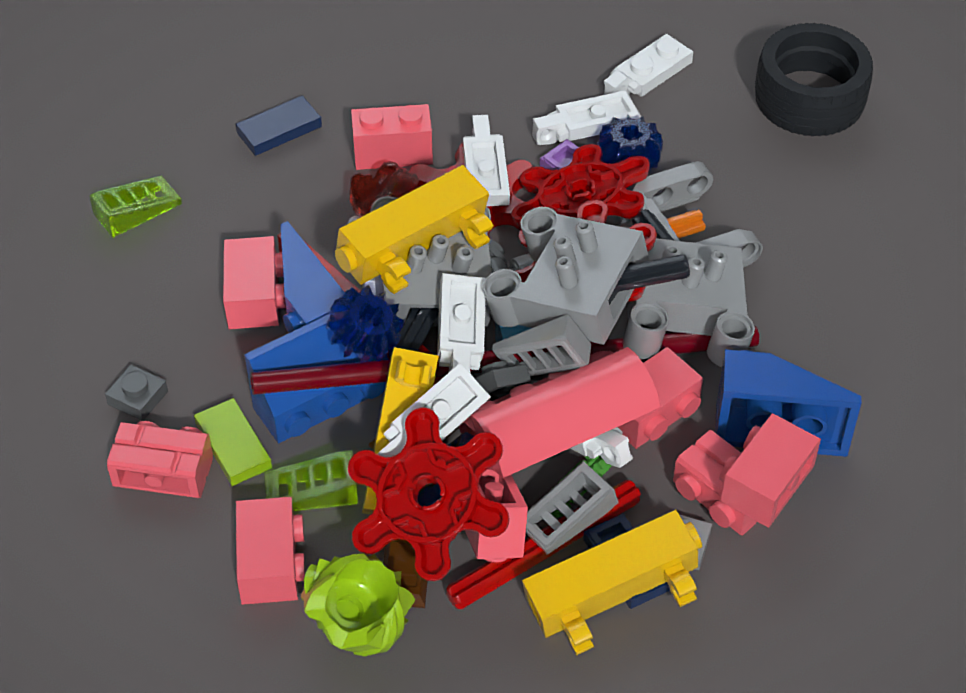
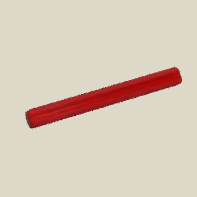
M624 480L612 487L615 490L619 503L600 519L548 555L528 537L525 539L523 558H508L503 562L487 561L446 587V595L449 601L457 610L467 607L584 536V531L610 520L638 504L641 495L639 488L635 486L632 480ZM565 516L558 519L561 524L567 520ZM549 525L541 529L547 536L554 532Z

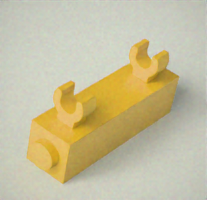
M461 165L339 228L335 250L336 260L341 269L346 273L350 272L360 285L381 275L385 286L390 292L395 294L408 287L409 283L403 277L411 273V268L406 261L410 249L414 245H421L427 250L430 248L434 236L441 234L450 238L463 231L467 242L474 249L489 243L490 238L485 232L493 229L494 226L491 220L484 214L489 192L464 165Z
M394 347L390 358L373 452L376 454L390 443L383 435L391 427L390 424L433 387L439 356ZM367 486L362 513L371 515L376 508L377 498L372 488Z
M674 510L523 579L525 597L545 638L565 630L575 654L579 655L594 648L591 641L593 637L585 620L629 600L632 596L642 594L667 582L679 607L697 600L694 593L697 587L689 572L698 568V549L702 548V542L694 525L691 522L684 524L677 510Z

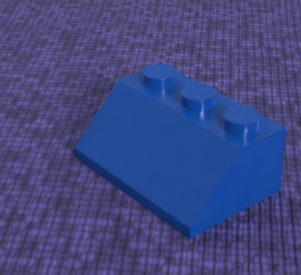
M361 299L244 354L253 409L278 444L291 437L302 435L309 428L329 418L340 416L347 409L367 399L378 397L385 390L386 382L252 394L251 372L389 360L366 306Z

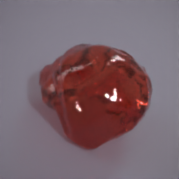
M391 161L381 164L373 179L370 174L365 176L361 173L354 174L350 177L349 200L352 209L361 218L370 213L371 206L377 199L387 196L399 198L417 189L419 178L417 174L410 173L407 169L398 166L396 162Z

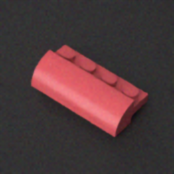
M626 347L615 353L612 351L595 352L590 355L588 365L577 369L550 373L547 378L536 383L516 386L510 391V394L494 401L485 402L459 426L460 433L468 432L473 436L489 432L495 434L500 439L503 445L502 457L490 468L505 478L661 408L656 387L647 368L638 355L629 347Z

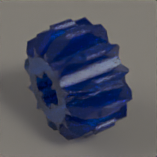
M627 114L624 120L613 117L610 124L602 125L597 145L601 148V160L604 163L614 164L624 161L629 157L644 156L649 160L650 170L651 168H657L661 160L663 139L662 134L657 130L656 123H646L644 116L637 120L631 119Z
M369 285L363 287L360 293L351 287L345 291L342 298L339 297L330 308L331 315L327 320L326 329L334 332L331 337V345L342 344L345 347L343 352L344 358L354 352L357 353L361 364L368 361L371 356L379 361L399 343V337L401 336L399 332L403 328L404 320L396 316L399 311V304H388L385 301L386 291L376 296L373 295Z

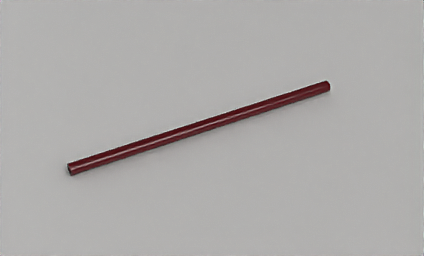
M756 326L749 347H756L759 344V331ZM680 332L665 334L660 351L668 347L675 354L707 351L711 336ZM623 338L607 339L604 345L590 342V355L599 351H612L615 353L624 349L622 344ZM546 348L542 349L545 353L548 352ZM486 350L480 361L479 370L470 369V374L482 373V367L501 360L492 350ZM527 351L532 358L536 357L532 351ZM517 353L513 354L519 363L523 362ZM438 357L435 377H444L448 374L449 367L439 366ZM390 359L251 372V390L253 395L382 383L387 380Z

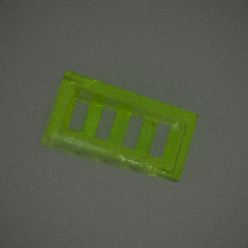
M162 175L104 189L89 195L93 214L112 238L182 204L181 197ZM160 190L165 196L157 197L154 193ZM147 197L149 200L143 201L142 199Z
M353 451L335 452L264 472L266 499L280 498L279 485L288 484V495L282 497H292L294 511L358 504L356 482L348 474V464L353 456ZM332 478H342V480L333 482ZM315 480H323L324 485L315 487ZM297 482H306V490L297 492Z

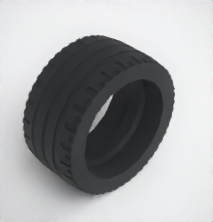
M799 23L780 29V31L775 32V34H772L767 39L758 61L755 97L760 111L777 127L803 136H828L837 132L840 133L848 127L850 128L862 115L868 100L873 76L872 56H870V51L855 35L842 28L828 24ZM796 71H813L826 74L841 84L834 87L815 88L799 84L785 75Z

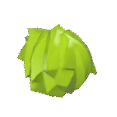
M365 553L352 554L342 558L334 556L331 562L319 558L318 565L311 564L308 567L304 577V590L301 593V599L304 601V612L309 618L316 620L317 628L325 633L330 643L339 649L364 657L387 652L402 635L404 626L409 621L405 618V615L415 602V598L407 589L401 587L402 571L393 572L386 568L375 554L366 556Z

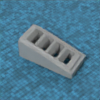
M566 314L494 343L492 351L501 361H507L508 367L526 364L529 375L536 376L577 369L588 365L591 343L569 314ZM546 348L548 352L545 353L542 349ZM527 351H532L536 357L532 358ZM517 353L523 362L519 363L513 354Z
M583 461L528 510L526 534L548 555L617 505L619 502L615 490ZM584 490H587L592 495L588 501L580 495ZM573 500L580 508L573 512L565 503ZM556 509L567 518L562 524L551 515ZM543 519L554 532L547 536L536 523Z

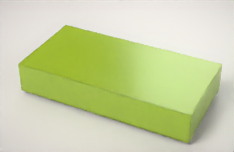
M234 398L194 415L195 424L198 429L203 433L209 434L213 455L231 486L272 469L269 455Z

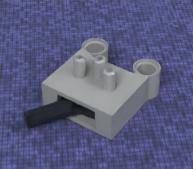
M387 196L377 199L371 206L370 212L397 198ZM486 206L484 214L491 220L490 210ZM463 231L450 238L439 234L434 236L429 249L426 250L421 245H414L410 249L406 262L411 268V273L403 277L409 283L408 287L393 294L385 286L381 275L375 277L378 325L403 326L389 350L390 357L394 347L418 352L432 326H438L440 279L442 273L482 277L485 279L492 273L489 243L474 249L467 242ZM485 297V327H487L492 314Z

